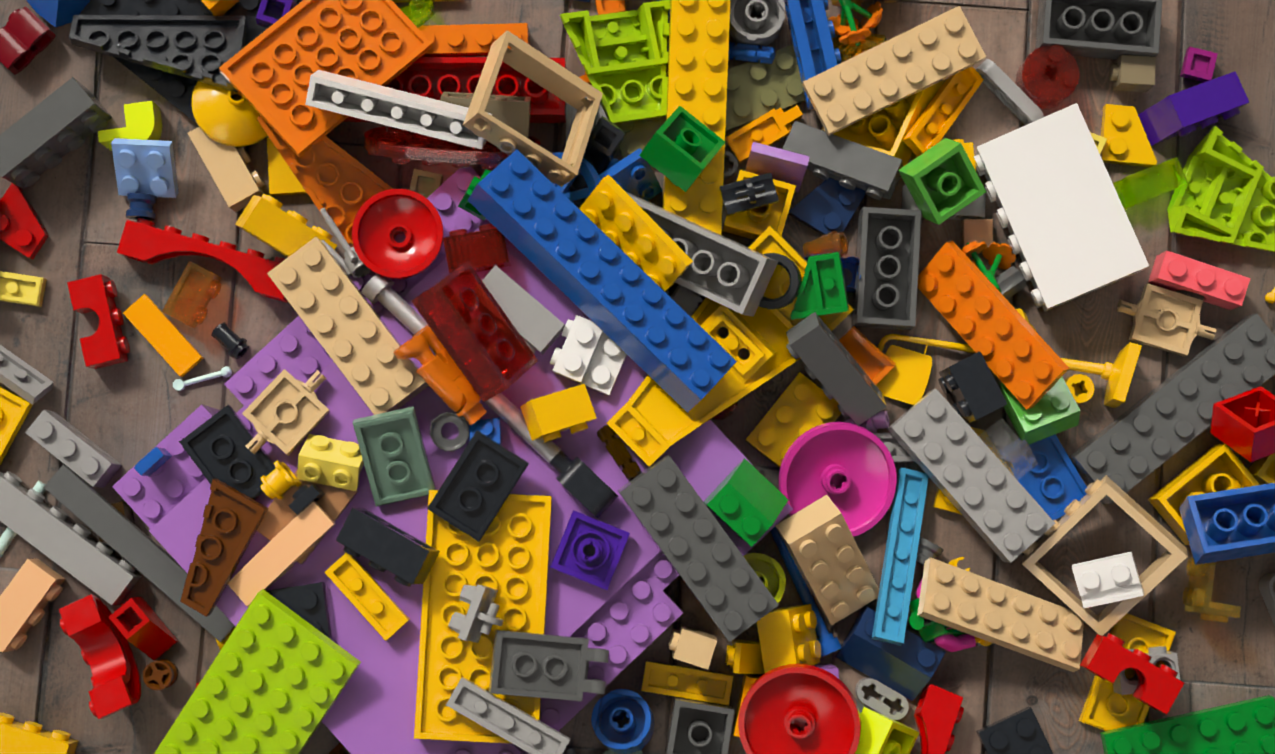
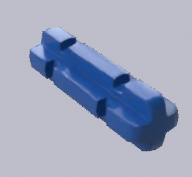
M729 42L728 59L733 60L735 57V60L758 63L761 60L760 63L772 64L776 53L775 48L770 46H762L760 48V45L737 43L736 46L734 42Z

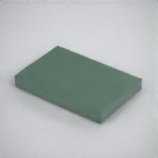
M414 406L353 420L355 434L376 507L429 495V490H436Z

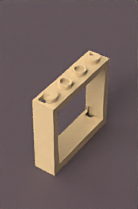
M507 30L491 45L463 126L474 132L475 135L497 146L502 152L511 155L516 149L519 150L546 178L562 187L578 175L603 93ZM502 61L577 109L562 159L485 112Z
M1107 475L1100 481L1097 479L1095 482L1090 483L1085 489L1087 494L1080 501L1074 499L1065 508L1064 513L1066 514L1059 521L1053 520L1055 524L1044 533L1045 535L1023 552L1022 560L1024 567L1095 632L1102 636L1188 557L1187 548ZM1107 495L1167 550L1139 576L1144 596L1112 602L1096 615L1089 608H1083L1082 601L1043 567L1038 560Z

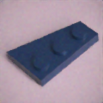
M828 178V180L821 183L791 208L788 215L836 243L866 195V191L856 187L855 190L847 189L841 186L839 181Z

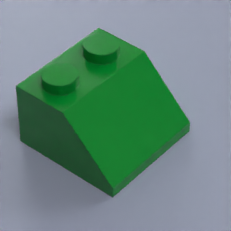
M679 106L655 132L639 156L666 176L674 185L686 192L722 148L725 141Z
M744 458L706 498L704 503L746 544L752 547L773 525L789 499Z

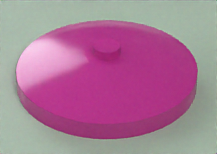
M848 422L825 423L803 433L786 452L779 471V491L789 499L787 503L793 508L789 513L790 516L827 495L842 513L853 537L871 529L883 518L893 501L896 491V468L888 448L869 430Z

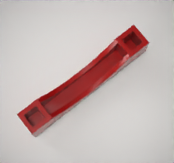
M138 218L137 222L126 220L116 253L151 265L179 256L213 258L235 268L249 282L254 291L261 296L289 303L267 274L283 262L284 258L275 257V260L272 261L265 259V254L256 250L248 249L247 253L237 251V246L228 242L220 241L219 245L209 243L210 238L193 233L192 238L181 235L182 230L165 225L164 230L155 228V223L146 219Z
M929 684L922 689L914 713V718L920 732L921 754H945L946 751L949 752L955 739V735L951 734L954 724L960 722L964 712V707L961 706L963 697L933 684Z

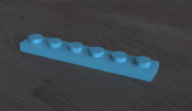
M902 467L897 473L896 491L893 498L872 639L900 646L904 644L929 478L926 473Z

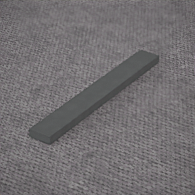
M62 465L43 487L217 640L223 642L232 632L235 625L217 606H215L211 615L206 617L180 602L187 578L186 571L175 559L69 467Z

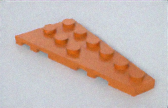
M259 116L257 121L319 212L321 208H325L349 246L354 247L352 242V226L358 210L373 195L393 188L327 136L323 137L302 156L298 157L271 126Z

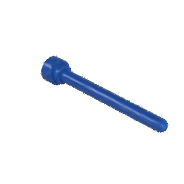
M775 526L770 532L803 605L811 604L812 611L816 614L817 625L815 632L818 636L817 640L821 645V657L841 649L842 646L838 637H834L832 632H828L813 596Z

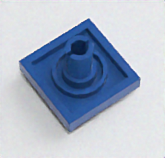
M640 148L621 161L613 158L606 170L599 175L600 180L610 175L624 191L646 201L663 191L651 166L639 156L642 152Z

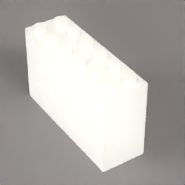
M1077 103L977 146L976 156L973 157L979 176L985 175L987 183H985L986 193L990 202H997L999 207L996 213L1002 229L1008 227L1011 234L1008 237L1009 239H1007L1008 243L1013 249V254L1019 253L1022 259L1019 268L1025 280H1031L1034 290L1030 293L1037 308L1042 306L1044 312L1143 271L1149 266Z

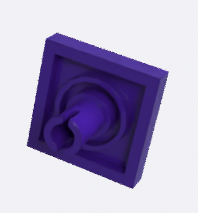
M573 510L550 568L608 590L630 533Z

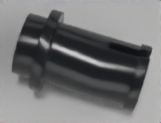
M225 322L219 324L211 334L213 338L218 340L228 350L230 357L238 359L249 349L247 340L236 335Z

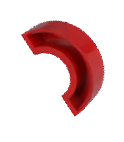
M90 594L60 608L59 611L62 617L60 619V626L63 632L80 646L82 657L91 668L93 689L88 691L91 698L89 707L92 714L98 719H104L136 704L141 697V680L137 663L128 640L108 618L112 614L108 607L98 597Z

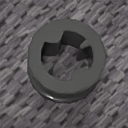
M725 151L724 158H728L729 164L733 165L732 169L728 168V172H724V179H728L736 173L738 160L733 153Z

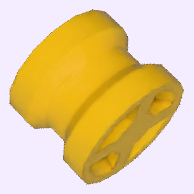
M1075 374L1064 379L1077 404L1084 403L1093 396L1094 384L1088 376Z

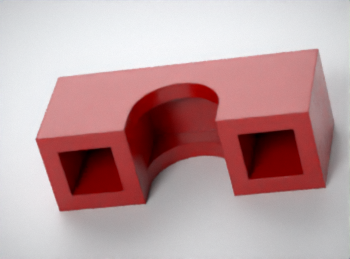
M99 274L67 282L73 311L81 314L96 312L99 317L97 331L91 336L80 338L86 367L99 369L127 362V353L130 352L128 339L126 336H123L121 330L124 320L121 310L116 308L114 297H117V288L114 281H110V278Z
M1108 633L1107 637L1097 634L1079 666L1113 684L1121 671L1132 668L1138 677V685L1132 697L1167 715L1184 685V682L1176 678L1178 672L1164 664H1161L1158 668L1150 663L1152 657L1136 648L1133 652L1123 647L1125 643L1123 640Z

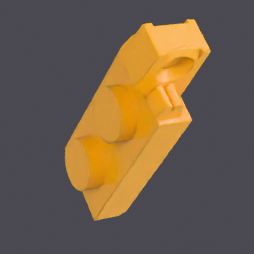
M798 105L786 112H783L782 108L772 109L727 136L725 141L732 153L737 157L738 163L741 164L749 158L753 142L768 146L773 145L789 135L792 124L802 119L803 113Z

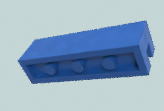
M784 0L800 78L803 83V81L841 63L839 49H834L832 38H835L834 25L832 20H827L826 10H829L828 0ZM803 88L808 110L814 109Z

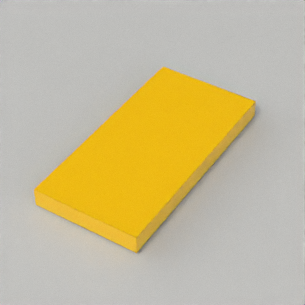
M1127 613L1111 628L1110 634L1125 642L1124 648H1136L1144 653H1148L1149 647L1166 646L1167 651H1170L1176 632ZM1160 660L1155 664V666L1159 668L1161 664H1164V662ZM1127 668L1124 671L1127 679L1135 675V671L1132 668ZM1095 675L1079 721L1104 731L1144 723L1150 706L1132 697L1133 694L1120 695L1115 693L1113 683Z

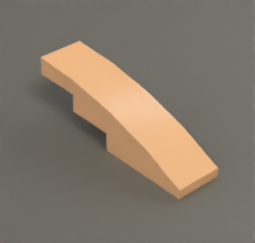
M313 501L228 582L229 587L248 607L259 591L262 589L266 591L288 572L295 562L336 525L335 522L316 501Z

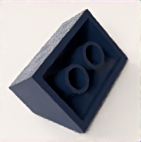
M863 606L843 641L842 648L838 650L835 657L913 701L930 681L946 652L930 642L923 641L921 637L907 629L904 644L901 646L872 639L876 612Z

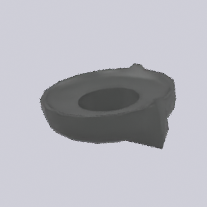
M445 412L438 415L431 421L430 436L432 442L444 451L460 449L469 437L467 421L463 416L458 417L455 412ZM451 422L457 425L459 434L456 438L447 439L442 435L441 428L445 423Z

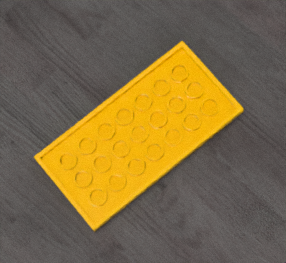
M429 490L428 506L438 490ZM510 494L480 541L475 540L428 510L426 544L440 552L423 584L414 739L512 744L446 706L461 677L489 691L495 630L545 634L552 496ZM479 584L498 590L494 600L495 604L500 605L496 617L503 619L504 622L502 626L493 624L489 635L482 633L479 643L469 640L464 641L458 638L459 634L448 626L455 612L464 615L468 612L470 604L460 600V593L464 585L477 586ZM494 694L540 721L541 698Z

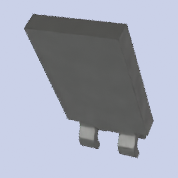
M495 630L489 693L582 701L583 692L605 694L606 681L587 679L589 661L608 663L609 650L588 648V638Z

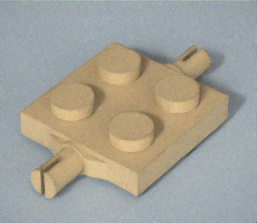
M1145 284L1141 299L1137 304L1120 300L1118 303V312L1133 316V326L1129 340L1185 357L1188 356L1191 343L1197 335L1213 340L1215 337L1214 333H1216V328L1200 324V311L1204 300L1155 285Z
M284 369L242 413L253 423L258 432L245 447L255 455L268 441L277 445L289 456L330 412L318 400L314 392L327 378L317 370L304 383L295 379Z

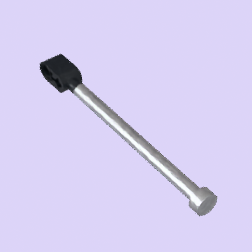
M376 274L362 289V294L371 303L374 304L379 301L413 334H416L429 324L392 289L394 282L390 278ZM442 337L445 344L449 345L450 343ZM455 349L472 377L482 400L559 473L556 479L595 517L599 518L619 496L577 456L572 461L554 442L544 443L543 438L532 441L522 412Z

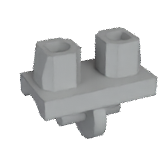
M479 584L477 586H463L460 600L470 604L466 615L455 612L448 625L449 628L459 634L458 638L464 641L469 640L479 643L482 633L489 635L493 624L502 626L504 620L496 617L500 605L494 603L498 590Z

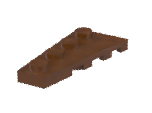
M217 478L212 479L209 502L205 506L201 532L197 536L195 544V555L193 562L190 563L180 602L206 617L210 616L269 509Z

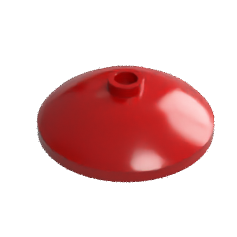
M389 189L373 195L360 207L352 226V242L359 259L372 272L391 279L409 278L426 270L439 255L443 244V224L438 211L427 198L407 189ZM398 234L406 236L405 240L401 243L395 241V237Z

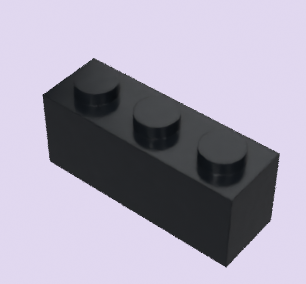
M352 507L336 539L337 542L344 545L343 550L358 558L362 555L370 560L368 564L381 572L390 571L395 574L394 580L408 587L415 584H424L440 552L365 508Z

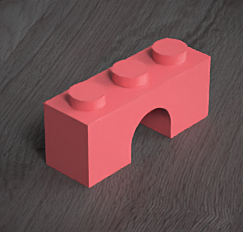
M1166 250L1156 256L1148 283L1174 292L1184 290L1204 296V302L1232 310L1242 306L1251 278Z

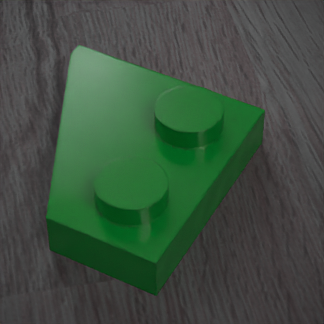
M840 251L809 256L805 274L798 290L796 303L791 313V320L806 318L814 312L820 316L849 311Z

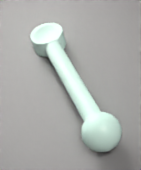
M225 366L221 371L185 381L176 379L173 382V388L182 391L185 389V386L221 376L228 378L231 376L232 370L230 367Z

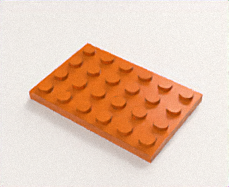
M303 0L220 66L219 70L297 156L300 157L349 117L305 105L310 76L317 70H322L386 86L432 48V42L392 0Z

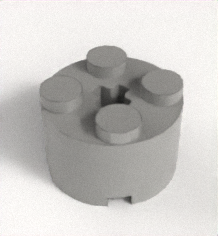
M730 0L729 33L737 43L760 45V48H762V46H768L777 39L785 19L784 0ZM751 13H753L755 16L760 14L761 18H752Z

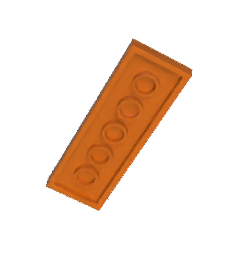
M953 240L947 241L919 274L917 288L975 353L981 352L988 367L1026 410L1033 408L1069 369L1063 360Z

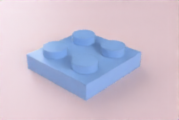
M114 138L111 146L118 195L127 196L128 193H145L164 198L177 197L179 192L172 141Z

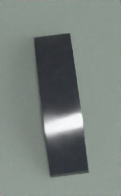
M603 116L590 133L583 156L594 167L598 175L606 170L626 135V132ZM579 173L568 190L570 192L588 188L581 173ZM586 198L574 201V205L580 208Z

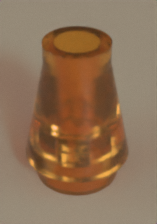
M835 230L803 244L805 257L839 251L842 257V255L848 253V241L845 234Z

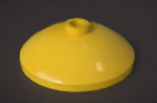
M197 82L192 94V112L197 125L209 138L227 146L241 147L255 144L268 136L257 121V118L260 116L259 113L239 92ZM239 94L242 98L239 101H235L231 96Z

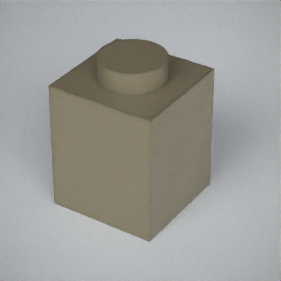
M1121 55L1111 64L1109 69V80L1113 81V90L1149 91L1155 85L1156 57Z

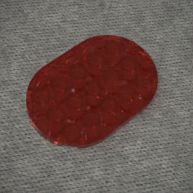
M377 127L368 130L364 134V148L368 151L369 155L390 157L392 162L396 164H408L410 160L422 161V164L426 166H438L440 162L452 163V166L456 168H468L470 164L482 165L483 169L494 170L509 156L508 153L502 152L497 146L486 141L481 150L394 127H389L387 132L386 127ZM533 136L528 137V139L541 146L539 139Z

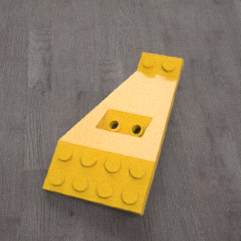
M769 226L748 247L761 254L777 253L787 256L796 263L801 272V281L803 280L807 261L772 226ZM777 264L763 295L766 298H779L789 288V274L781 265ZM706 297L691 318L737 362L688 413L647 375L629 401L607 424L650 467L671 445L801 359L798 358L796 360L786 346L789 343L786 331L805 319L791 320V313L797 297L791 304L780 309H766L758 306L754 317L742 315ZM849 305V311L820 315L819 317L832 331L854 309ZM720 327L728 329L729 335L727 338H722L719 335ZM742 348H746L750 352L748 359L740 357L739 352Z

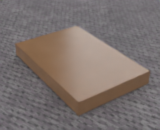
M300 480L302 484L299 487L296 485L292 486L283 494L284 498L282 500L277 497L273 500L257 531L271 541L298 515L289 505L294 501L292 495L304 485L308 487L318 485L325 493L317 503L334 522L358 493V490L351 491ZM322 536L315 543V545L306 554H304L297 562L300 564H304V562L314 551V549L317 547V545L320 543L324 536Z

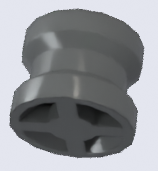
M920 537L916 563L924 566L927 559L930 557L936 559L937 556L942 554L944 549Z

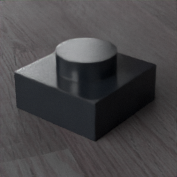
M304 485L292 495L294 501L289 507L296 515H299L313 501H319L325 493L318 485H311L310 487Z

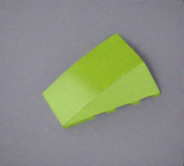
M670 0L646 2L638 10L589 16V11L586 10L559 15L592 86L603 93L600 104L607 119L613 124L667 115L668 77H666L669 54L667 52V39L670 24L668 23Z
M1214 126L1187 158L1167 208L1170 232L1275 252V176L1271 177L1263 170L1264 167L1258 161H1252L1242 152L1243 149L1234 141L1230 142L1222 135L1223 132Z

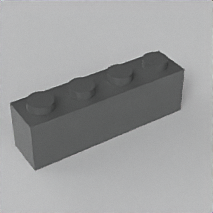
M797 121L794 122L782 148L783 150L810 157L807 169L813 171L812 174L823 180H828V178L839 181L841 186L850 190H855V187L866 191L865 193L868 196L877 200H881L882 197L891 200L901 177L898 170L904 167L902 159L833 134L828 136L825 131Z
M816 312L786 331L789 341L786 346L791 355L796 360L798 358L802 359L808 375L813 380L818 378L822 383L821 389L830 400L834 398L839 403L837 405L838 409L845 419L851 418L859 426L887 407L880 389Z

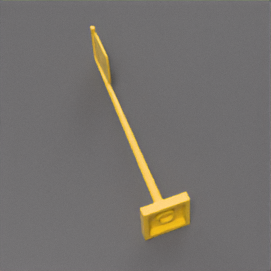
M888 334L879 342L878 349L880 351H883L885 343L891 339L926 345L924 354L891 345L885 355L893 360L896 365L876 386L885 397L915 405L925 392L931 372L932 357L925 355L928 345L975 353V351L968 344ZM1130 342L1120 350L1113 364L1109 362L1100 364L1065 358L1061 359L1069 367L1068 370L1101 375L1102 379L1107 380L1104 405L1117 408L1126 400L1142 346Z

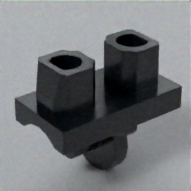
M771 172L719 187L727 216L779 202Z

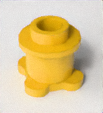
M277 460L274 462L276 468L267 476L263 475L261 477L263 484L260 487L272 500L275 497L282 500L284 498L283 494L294 485L299 487L302 484L288 465Z

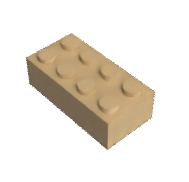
M827 495L775 525L816 604L831 625L878 598L879 588L842 513Z

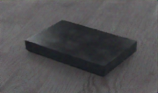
M230 405L224 407L179 441L210 484L212 479L217 478L253 500L264 493L260 487L263 484L261 477L263 475L267 476L276 468L262 447L255 455L245 447L254 436Z
M477 430L427 509L475 540L480 541L529 465V462Z

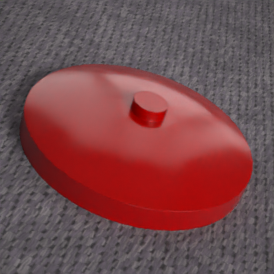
M788 664L766 672L752 684L740 708L738 728L741 743L747 754H855L860 739L861 718L858 705L852 693L835 675L812 665Z

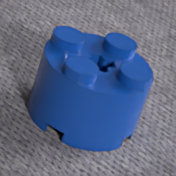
M615 689L600 698L593 708L591 717L592 727L597 738L609 750L619 754H630L642 750L650 741L655 726L654 716L647 702L638 693L628 689ZM624 715H626L630 722L621 728L617 720H622Z

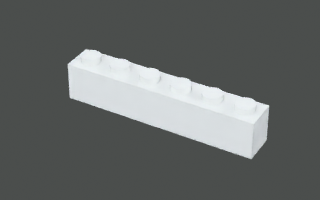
M317 70L310 76L305 105L481 150L486 144L487 140L475 135L474 132L463 126L469 109L467 107L322 70Z

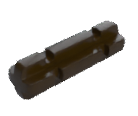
M607 424L597 431V436L602 443H606L605 447L617 465L623 468L622 472L626 478L631 480L641 473V469L635 461L631 460V454L619 437H615V431Z

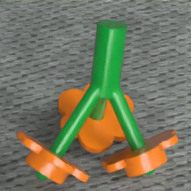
M839 0L842 7L841 14L837 17L829 18V21L832 20L835 33L842 36L839 38V42L844 43V45L849 44L850 47L865 43L866 37L872 35L869 29L875 28L882 19L883 8L881 3L876 2L875 5L872 4L865 10L851 0ZM851 9L864 16L861 21V29L858 27V20L853 18Z
M985 241L967 243L961 250L968 258H973L972 262L1001 293L994 275L998 267L1006 270L1015 262L1016 255L1012 253V247L1006 243L998 244L996 242H992L987 247ZM982 250L984 258L989 260L990 270H987L978 256Z

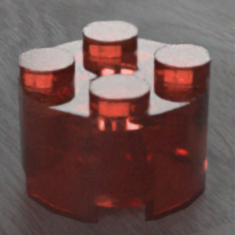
M1043 46L1035 49L1019 66L1015 84L1039 108L1049 110L1058 107L1075 90L1080 79L1079 68L1074 57L1063 46ZM1043 75H1047L1050 79L1046 81Z

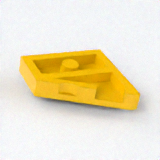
M1105 104L1103 106L1101 136L1107 138L1100 154L1103 163L1151 168L1157 166L1156 157L1135 107Z

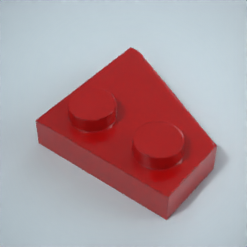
M11 183L0 200V240L33 260L49 235L44 226L38 221L33 207L27 202L22 193V188Z

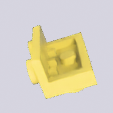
M309 434L298 455L297 478L303 481L356 491L359 485V474L364 465L359 444L331 439L322 435Z

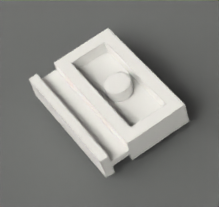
M1132 551L1072 564L1083 608L1144 596Z

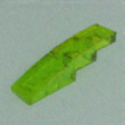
M1177 157L1113 182L1124 210L1188 184Z

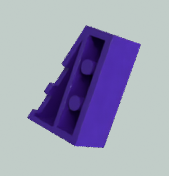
M1236 71L1169 95L1138 114L1149 143L1153 146L1177 135L1180 137L1196 131V127L1207 128L1219 122L1218 118L1223 117L1224 121L1235 117L1241 113L1239 108L1250 102Z

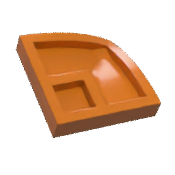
M855 326L839 339L875 385L896 365L893 360L872 344Z

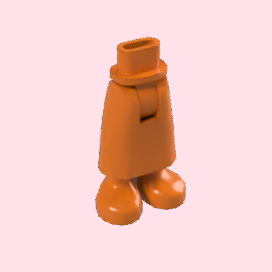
M435 320L419 330L410 340L393 352L396 358L400 360L407 358L417 359L422 364L416 370L418 375L450 409L457 412L456 415L458 417L463 416L469 425L474 424L487 412L480 403L482 397L478 393L472 377L452 344H445L441 336L440 326Z

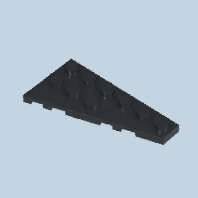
M73 15L69 39L72 45L238 92L220 73L219 67L245 47L248 22L246 16Z

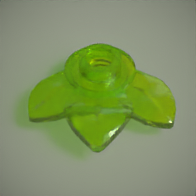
M412 0L409 6L400 7L401 11L417 28L434 15L432 0Z

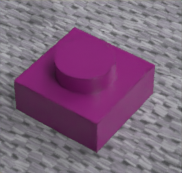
M1190 46L1186 49L1180 77L1200 82L1212 80L1218 53Z

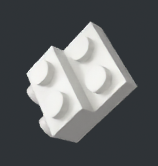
M576 315L574 321L568 319L563 329L562 336L566 337L562 349L556 347L552 355L550 364L554 365L553 372L610 396L627 354L593 321Z

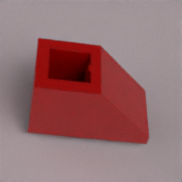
M142 596L130 598L108 617L130 643L154 661L178 642Z

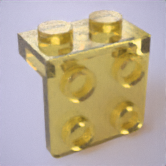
M1192 555V558L1188 559L1186 566L1189 583L1188 587L1184 589L1182 598L1183 604L1186 605L1185 611L1200 613L1201 620L1228 623L1229 618H1240L1241 606L1211 602L1216 562L1195 565Z

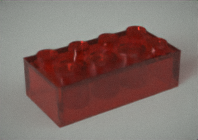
M468 260L443 276L412 300L414 306L483 402L508 389L538 362L536 356Z

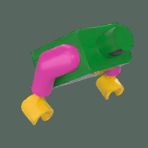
M964 557L953 559L948 564L957 567L958 561L963 560ZM922 579L920 580L915 591L916 598L910 601L909 608L912 614L909 617V622L912 628L919 630L923 641L935 642L937 646L949 652L976 647V643H980L983 646L993 644L918 616Z

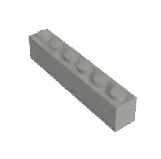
M10 471L6 473L0 472V521L109 604H121L142 577L135 571L136 568L125 558L120 560L112 554L114 549L107 543L96 542L89 536L91 532L79 523L74 525L66 519L68 514L57 506L51 508L44 503L45 497L32 488L27 490L20 484L22 480Z

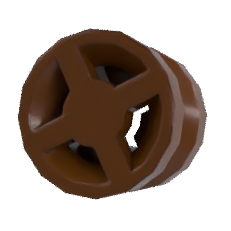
M167 659L153 661L143 671V681L152 690L158 691L169 688L178 678L176 665Z

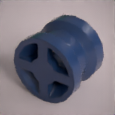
M145 193L127 194V200L130 205L126 211V218L133 220L138 218L149 221L155 220L156 214L153 211V205L157 203V196Z

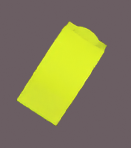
M153 101L124 104L126 127L98 131L99 143L107 149L109 148L110 151H112L111 143L114 138L159 140L162 133L160 107Z

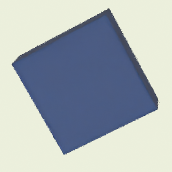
M155 447L135 465L134 469L141 476L150 477L172 455L165 448Z

